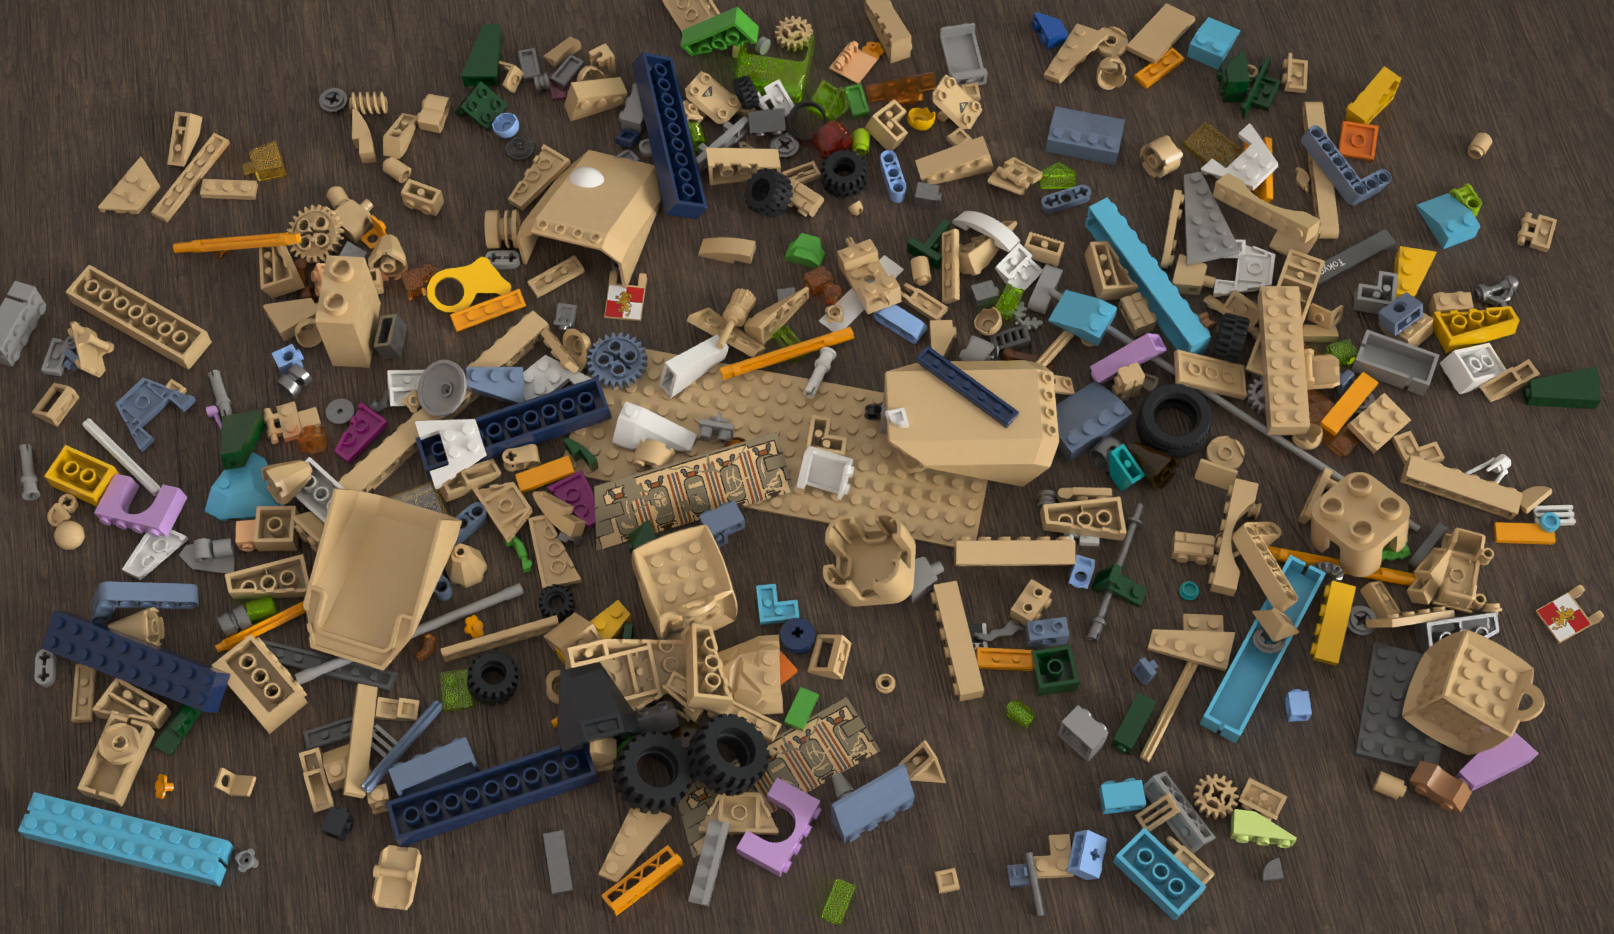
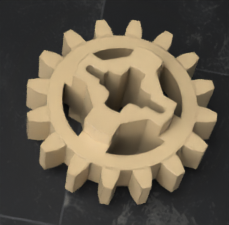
M792 16L790 20L785 17V22L779 21V26H776L775 38H777V44L781 43V48L786 46L787 51L793 48L794 52H796L797 48L803 50V45L808 47L809 42H812L813 29H811V24H807L806 19L801 21L800 16L797 19Z
M1214 774L1212 779L1209 775H1206L1205 781L1200 779L1199 785H1196L1194 788L1196 792L1193 794V798L1198 799L1194 805H1200L1201 807L1199 812L1205 811L1207 818L1212 814L1215 820L1218 815L1225 818L1226 812L1232 814V808H1236L1238 804L1235 801L1239 798V795L1234 794L1237 787L1231 788L1233 781L1226 782L1224 775L1221 779H1218L1217 774ZM1206 787L1207 793L1202 796L1203 789ZM1227 797H1229V802H1228V804L1225 806V805H1224V804H1225V801H1224V800H1225Z

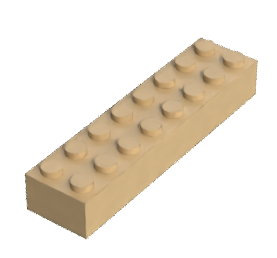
M88 265L66 290L67 296L76 306L188 370L212 343L207 331L91 265Z
M1261 286L1257 298L1267 435H1306L1310 428L1299 286Z

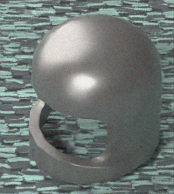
M1105 437L1090 450V457L1102 470L1110 472L1108 453L1122 444L1114 437Z

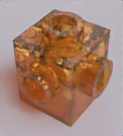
M309 425L302 428L299 435H297V445L301 447V452L316 454L319 451H325L327 447L325 427Z

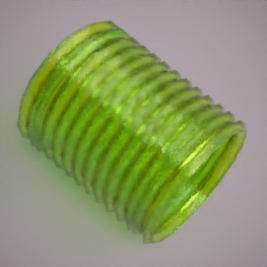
M697 122L688 123L694 152H696L701 143L707 144L701 125Z
M271 595L246 602V609L251 622L263 620L277 614L275 602Z

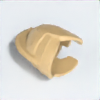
M1115 55L1103 59L1097 69L1096 80L1099 86L1106 90L1121 87L1127 77L1124 75V63Z

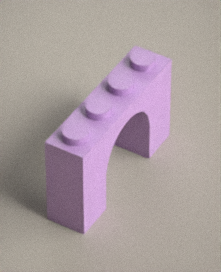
M115 473L94 512L100 519L99 521L107 526L113 524L124 530L130 528L137 533L146 532L154 537H168L188 497L179 488L163 484L155 501L147 510L139 514H129V506L139 485L131 477Z
M777 778L767 794V801L787 811L793 817L795 822L794 832L788 839L772 843L746 831L736 850L737 854L780 877L783 872L787 873L792 864L790 861L792 855L798 854L802 846L800 844L803 836H808L812 828L810 823L813 819L817 820L822 809L820 808V800Z

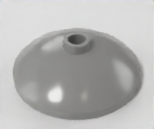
M438 360L425 369L418 384V399L420 405L427 413L439 417L446 416L460 406L467 389V381L463 369L457 363L450 360Z

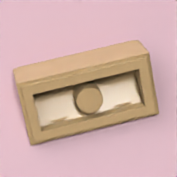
M569 37L543 57L555 68L564 62L570 54L573 55L579 51L581 43L579 40Z
M996 171L992 173L987 181L991 185L1020 196L1025 191L1024 187H1018L1013 181L1003 179Z
M1320 325L1302 326L1303 342L1336 343L1339 338L1336 326L1330 329Z
M1201 459L1194 478L1228 490L1229 485H1233L1238 471Z
M1382 581L1370 582L1360 590L1377 618L1387 617V614H1401L1400 609Z

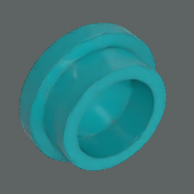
M1187 581L1181 584L1179 594L1184 600L1192 601L1197 598L1199 588L1194 582Z

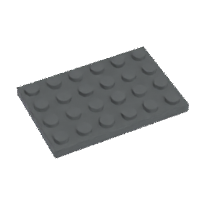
M1375 642L1372 644L1355 756L1416 770L1420 761L1439 765L1442 743L1417 729L1402 716L1410 682L1424 654Z

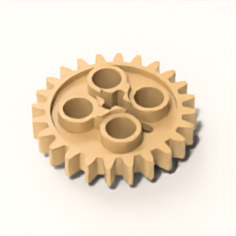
M311 205L310 209L304 207L305 212L298 211L299 217L293 216L295 222H289L292 229H287L290 233H300L301 242L288 246L291 247L290 251L295 254V257L303 258L310 264L313 262L320 263V259L326 262V256H332V251L337 253L336 246H342L339 240H343L344 237L340 236V234L345 231L339 227L343 223L339 221L340 217L335 215L336 212L326 206L318 205L316 207Z

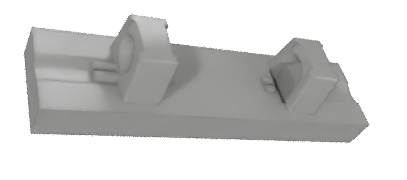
M744 116L734 125L727 121L723 124V132L725 133L709 147L704 143L698 146L699 155L696 157L699 173L707 168L706 148H730L750 130L748 118Z

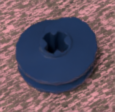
M792 618L787 620L780 630L781 644L789 652L798 655L810 652L815 643V630L805 619ZM795 634H800V637L795 638Z

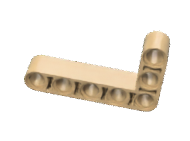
M1246 522L1232 534V540L1273 608L1275 607L1284 613L1297 602L1298 597L1268 549V546L1281 536V529L1273 522Z

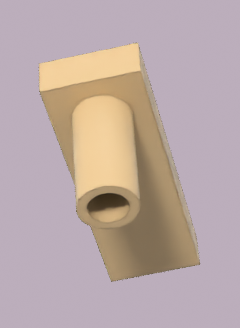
M1325 468L1318 475L1298 522L1302 524L1307 523L1311 519L1312 506L1322 496L1324 489L1329 490L1338 483L1330 478L1333 471Z

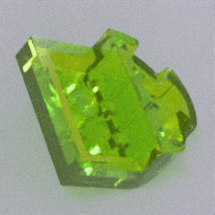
M824 79L820 82L810 100L819 104L824 109L827 120H835L841 117L848 110L850 104L846 97L847 92L843 87L840 86L837 89ZM807 106V110L824 120L822 113L817 108Z

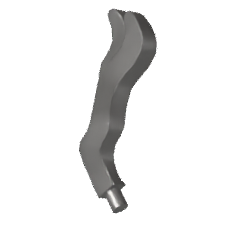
M1010 620L1003 629L992 630L989 634L975 632L974 636L978 637L979 640L992 642L996 638L1011 637L1015 632H1022L1024 628L1019 625V621Z

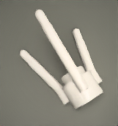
M1500 454L1496 458L1493 457L1489 461L1465 472V474H1472L1490 465L1486 471L1492 470L1495 473H1500L1495 482L1499 483L1503 476L1508 473L1507 468L1511 466V461L1505 454Z

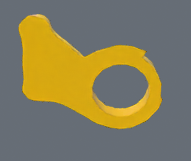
M485 257L478 258L468 266L439 271L430 279L427 286L429 302L436 309L445 313H455L468 308L473 302L476 293H495L501 296L511 292V284L499 274L489 259ZM446 278L457 280L464 289L462 300L453 306L441 304L435 296L437 284Z

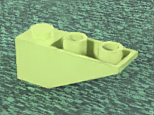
M1234 809L1231 814L1230 839H1235L1236 842L1248 843V841H1252L1262 846L1277 844L1280 848H1289L1296 842L1295 836L1255 811Z

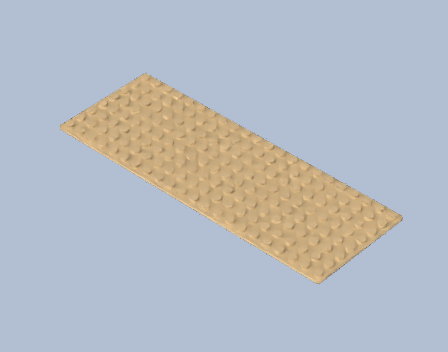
M645 349V354L648 357V360H646L648 366L645 367L646 373H641L642 379L636 378L637 384L630 382V388L623 385L622 390H620L619 386H616L613 390L612 385H609L606 389L604 383L601 384L612 419L570 433L569 439L578 442L588 449L597 459L599 468L592 472L582 458L575 462L567 450H565L564 457L567 455L571 457L575 473L582 470L585 477L589 479L611 482L639 473L635 470L636 466L632 463L636 450H629L612 444L617 420L625 402L643 407L697 434V439L691 452H676L672 463L777 432L794 491L741 508L830 524L834 519L843 515H854L865 528L879 527L875 523L877 512H891L898 517L915 541L954 548V542L958 541L959 537H971V541H976L988 482L985 479L930 468L921 472L908 473L898 463L896 456L897 448L888 443V434L880 433L881 418L879 420H868L864 417L866 405L876 404L882 408L884 395L882 392L821 381L815 397L810 399L803 394L810 379L757 369L723 380L720 375V368L730 364L719 363L681 392L670 398L659 386L665 362L678 355ZM588 371L587 376L592 378V375H589ZM718 412L722 413L723 419H728L729 424H734V438H730L727 445L720 444L718 442L719 435L714 434L711 436V441L701 440L700 418L709 420L710 416L717 417ZM812 415L830 417V435L847 437L845 457L853 459L852 466L854 467L852 477L848 478V483L850 484L849 492L847 495L844 494L841 500L837 499L838 494L809 485H806L804 489L797 487Z

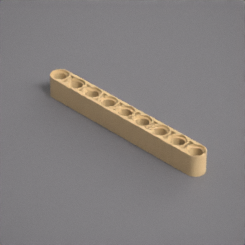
M1303 102L1304 132L1306 133L1311 126L1317 125L1327 134L1323 102ZM1307 151L1315 217L1320 219L1319 225L1322 226L1318 239H1338L1339 223L1334 185Z

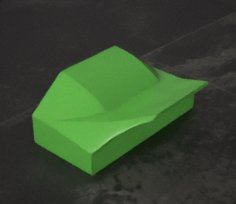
M801 233L795 241L790 243L785 255V261L820 270L825 256L820 238Z

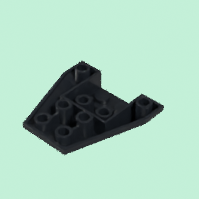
M600 662L560 671L557 737L562 753L582 749L585 743L618 735L623 739L641 734L635 712Z

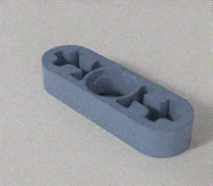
M1078 185L1046 195L1042 198L1041 209L1043 212L1050 214L1086 203L1090 199L1091 189L1087 185ZM1068 196L1071 201L1064 202L1061 200V197Z

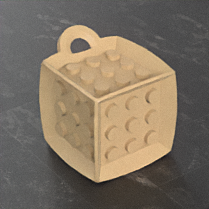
M707 525L690 527L664 535L633 550L632 567L634 574L638 580L648 616L659 640H685V634L692 623L710 625L713 631L735 621L737 616L736 597L722 554Z
M1467 629L1444 637L1425 651L1410 682L1402 716L1417 729L1436 741L1461 753L1471 755L1492 749L1509 739L1520 722L1532 720L1542 712L1545 699L1541 690L1532 684L1534 678L1532 666L1502 645ZM1523 694H1528L1533 699L1532 706L1527 710H1518Z

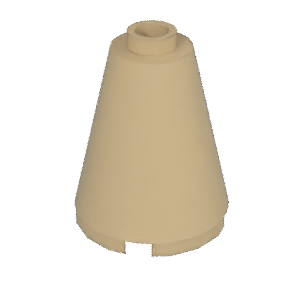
M154 607L139 611L107 626L156 646L162 644L159 643L160 639H164L165 636L163 618L158 617L156 612L159 611Z

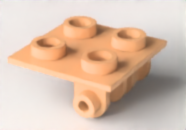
M853 41L847 44L829 69L859 84L877 62V59L859 50L858 43Z

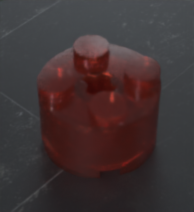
M834 120L818 129L820 132L817 135L814 133L811 138L823 159L828 154L831 155V152L834 150L838 152V149H842V151H846V149L851 150L850 145L853 142V138L840 120L839 123Z

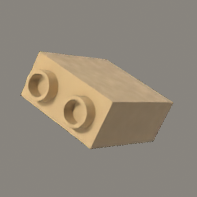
M329 255L326 257L315 324L333 366L370 368L381 302L365 257Z

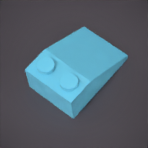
M1208 17L1193 37L1189 45L1187 57L1219 70L1240 30Z
M1449 193L1416 205V208L1442 249L1475 238L1480 228V224L1473 213Z
M1065 290L1048 322L1099 346L1116 315L1117 307L1095 297Z

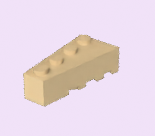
M865 0V12L890 63L909 58L910 51L912 50L911 35L892 7L891 1Z
M983 136L915 160L922 182L928 184H939L995 171Z
M692 623L685 634L687 707L726 711L733 702V698L729 694L727 677H724L723 664L718 656V647L712 626Z

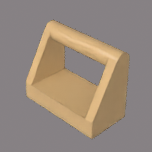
M53 383L31 413L58 427L77 402L79 396L73 388ZM57 391L61 392L62 394L48 413L42 412Z
M818 634L807 672L827 678L843 680L852 643L843 635ZM823 642L833 644L828 666L817 667Z

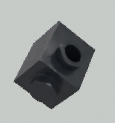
M338 806V808L330 807L321 826L323 834L344 841L347 832L350 833L354 825L353 817L349 813L350 811L341 806Z

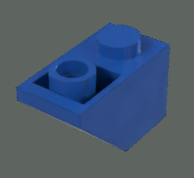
M1034 13L1032 21L1033 30L1037 31L1040 42L1045 45L1047 50L1063 45L1067 39L1068 32L1062 21L1042 13Z

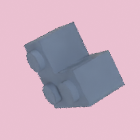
M735 501L725 502L719 508L707 510L699 516L700 525L708 526L718 548L728 544V535L745 528V519Z

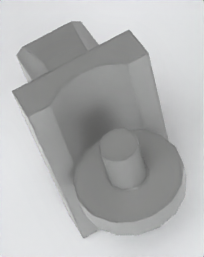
M720 412L717 413V417L710 416L709 420L700 418L701 440L711 441V436L714 434L719 435L718 442L720 444L727 445L730 438H734V424H729L728 419H723Z

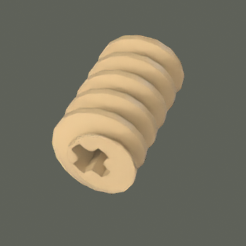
M375 91L372 97H370L369 92H366L365 97H363L362 92H359L358 97L352 92L349 99L350 114L352 115V109H356L359 113L362 111L363 114H367L368 111L370 114H374L375 111L377 114H381L382 110L384 114H387V97L384 96L382 91L379 97H377Z

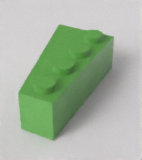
M735 7L684 29L680 46L688 54L694 56L712 52V49L724 50L727 49V46L731 45L736 47L743 46V43L746 42L755 44L757 43L759 26L741 9Z

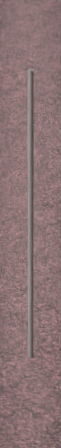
M1051 288L1048 293L1058 301H1060L1063 295L1054 288ZM1111 325L1109 326L1107 332L1126 345L1134 341ZM1159 356L1151 359L1152 362L1175 376L1174 366ZM1196 389L1320 471H1323L1325 468L1333 471L1330 477L1337 482L1344 478V476L1281 435H1267V426L1216 393ZM1409 519L1408 528L1417 533L1421 526Z

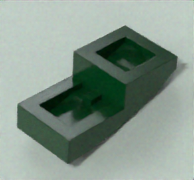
M563 439L565 449L575 462L582 458L592 472L599 468L597 459L588 449L572 439Z

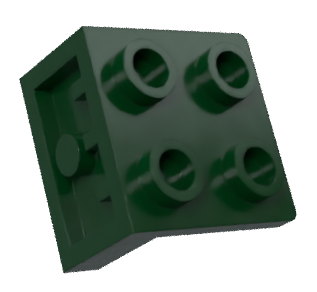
M480 81L473 87L454 113L459 117L463 113L468 114L485 130H488L495 118L506 108L507 103Z

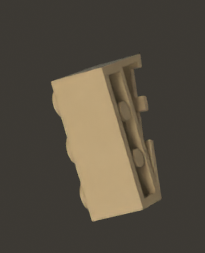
M621 77L571 82L564 107L572 122L624 105L627 91Z

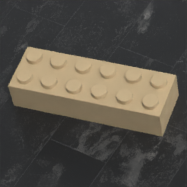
M959 537L958 541L954 542V566H1072L1076 564L1075 540H1070V537H1058L1056 540H1050V537H1038L1036 540H1031V537H1019L1017 540H1011V537H999L997 541H991V537H979L978 541H971V537Z

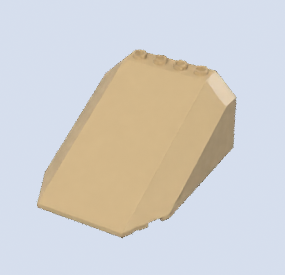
M592 150L585 152L557 177L523 221L516 237L523 264L527 265L539 236L601 250L618 263L622 286L627 289L662 201L655 165L631 161L622 157L614 158L615 156ZM587 166L597 169L604 176V182L596 187H580L570 182L569 175L575 169Z
M1026 360L950 361L1019 411V415L1008 428H1005L918 363L885 372L886 411L904 407L909 423L908 428H900L887 420L888 443L900 449L906 456L911 455L919 461L918 464L922 467L1024 487L1050 468L1059 444L1054 375L1044 365Z
M334 488L303 603L308 619L307 629L310 633V647L376 669L385 670L413 637L457 541L462 521L450 515L385 496L359 490Z

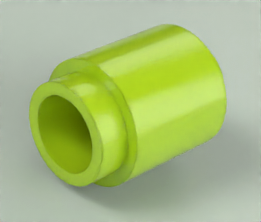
M859 128L852 133L851 149L857 152V156H864L869 151L870 133L864 128Z

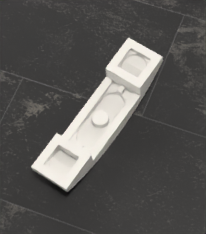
M964 211L952 221V224L966 231L971 227L994 239V245L1007 252H1010L1020 243V239L1009 228L983 213Z

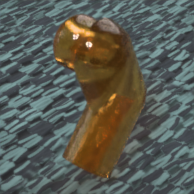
M426 633L423 636V649L415 653L420 662L436 650L437 640L435 635L431 633Z

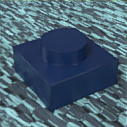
M624 128L615 138L616 144L632 148L640 140V133Z

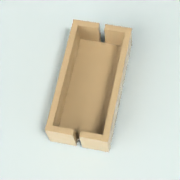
M111 713L100 738L102 739L105 734L104 731L111 725L126 723L136 728L142 737L141 754L129 763L113 765L101 755L98 741L77 789L86 797L100 801L103 799L106 803L122 807L155 731L147 723L133 719L130 721L126 717ZM120 739L116 747L122 748L125 742Z

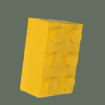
M65 445L44 477L52 487L67 494H72L74 497L97 507L114 474L119 473L114 466Z

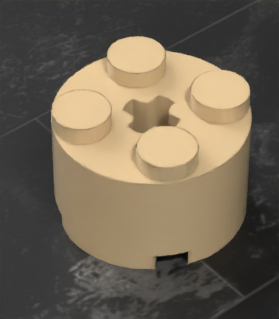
M1166 135L1143 146L1140 151V158L1143 157V167L1150 176L1161 178L1179 168L1180 159L1183 157V154L1171 141V138Z
M646 438L645 442L640 439L632 463L636 466L635 470L641 473L671 464L676 452L673 448L670 451L666 449V444L660 441Z

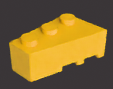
M1384 66L1365 90L1358 95L1354 103L1351 102L1347 106L1345 120L1369 124L1393 100L1401 77Z
M1403 246L1399 247L1394 262V273L1398 274L1395 299L1406 292L1415 297L1437 252Z

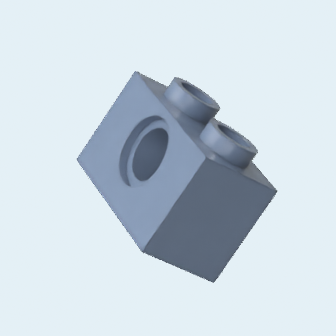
M1406 292L1379 311V325L1396 336L1423 316V303Z
M1066 617L1027 621L1025 635L1028 649L1067 644L1069 630Z

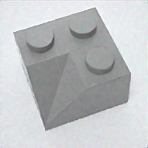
M1078 705L1061 722L1058 736L1088 762L1104 746L1109 732L1104 724L1096 722L1092 718L1091 713L1087 709L1081 708Z

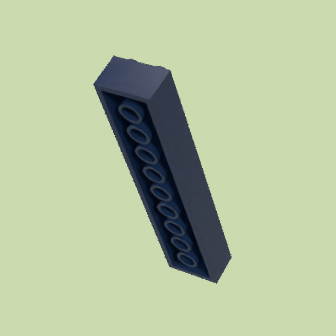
M642 52L632 63L665 213L666 215L697 219L708 207L673 58Z
M595 377L473 418L476 420L487 454L475 464L500 457L509 448L522 447L528 444L536 445L612 419L599 378ZM440 434L422 440L420 437L415 438L425 471L430 480H432L430 471L449 465Z
M54 610L41 649L203 712L218 713L230 677V673L64 611Z
M587 743L583 745L582 749L565 753L561 752L560 745L388 801L386 805L396 841L400 847L599 781Z

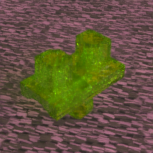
M1007 283L995 306L1002 318L1011 319L1024 294L1023 289L1015 288Z

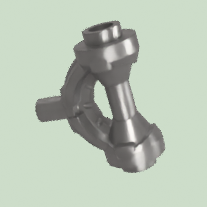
M1509 274L1505 275L1499 284L1493 286L1478 284L1473 290V296L1481 303L1486 302L1493 306L1499 305L1500 307L1508 306L1506 302L1511 299L1513 292L1517 290L1518 280ZM1504 291L1501 296L1492 295L1495 292Z

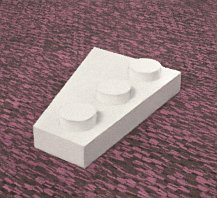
M172 529L168 537H154L146 533L122 568V571L141 580L189 539L187 536Z

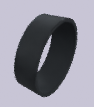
M803 101L796 104L788 116L790 131L801 140L816 139L824 132L827 125V116L824 109L812 101ZM805 106L817 108L824 118L822 131L813 138L799 136L792 125V119L796 111Z

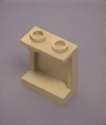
M575 612L544 635L552 650L556 651L558 649L565 658L566 648L602 640L594 625Z

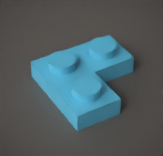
M776 584L756 586L760 625L785 623L792 618H799L798 601L778 602Z

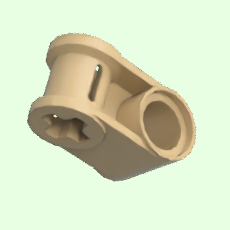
M535 444L509 448L502 454L504 468L509 472L532 469L541 464L538 448Z

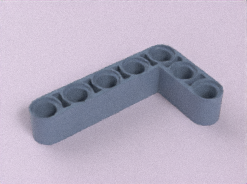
M1313 125L1301 137L1303 146L1348 204L1356 205L1381 192L1391 182L1390 173L1384 169L1360 179L1321 127Z
M476 502L471 504L455 517L462 521L461 525L467 524V526L460 528L454 546L461 544L487 522V511L482 503ZM482 512L480 516H474L475 513ZM441 574L432 593L439 601H447L453 594L450 583L443 574ZM441 587H446L445 591H438Z
M102 582L98 585L91 600V620L96 623L108 622L116 607L193 609L199 606L198 586L195 584Z

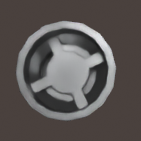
M294 363L287 370V375L283 374L276 381V384L283 393L294 399L301 392V387L305 388L312 381V377L304 368Z
M243 604L233 608L232 613L225 612L217 616L218 622L227 638L238 633L240 630L253 626Z

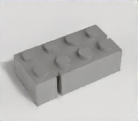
M14 281L7 295L22 300L23 303L5 298L0 306V363L11 367L19 359L20 352L28 343L30 334L37 327V322L40 316L44 314L47 306L36 287Z
M1366 330L1351 371L1359 374L1364 372L1373 379L1402 389L1406 386L1408 387L1407 391L1424 396L1430 385L1439 354Z

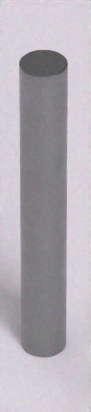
M1033 852L1025 853L1036 916H1042L1045 913Z

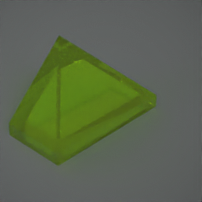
M1057 162L1041 171L1043 175L1042 179L1039 180L1040 189H1060L1076 186L1075 171L1061 162Z

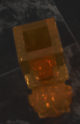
M428 263L421 269H408L401 273L409 300L427 295L424 285L439 272L437 267Z
M823 265L804 274V285L809 288V293L812 297L824 293L826 304L833 305L838 301V296L842 294L841 287L833 283L831 272L829 270L826 271Z

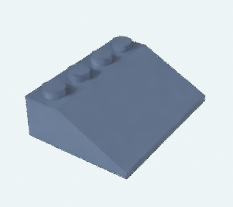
M1055 106L1045 152L1116 165L1125 120Z
M1094 381L1056 405L1059 433L1057 448L1070 462L1094 447L1103 438L1111 436L1130 424L1132 412L1120 398Z
M904 763L832 804L831 823L844 843L848 840L850 842L860 837V833L865 830L869 832L878 826L877 823L882 820L888 821L895 816L896 812L901 809L905 811L913 806L912 803L914 802L915 795Z

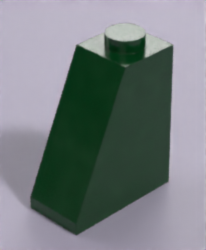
M1139 692L1137 693L1113 739L1111 746L1117 752L1130 755L1153 712L1156 701Z

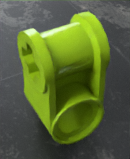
M1466 183L1459 189H1451L1449 194L1468 208L1476 218L1482 201L1474 192L1472 186Z

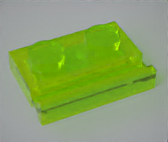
M469 668L439 672L444 712L463 710L469 707L473 708V698L469 692L470 688L467 686Z

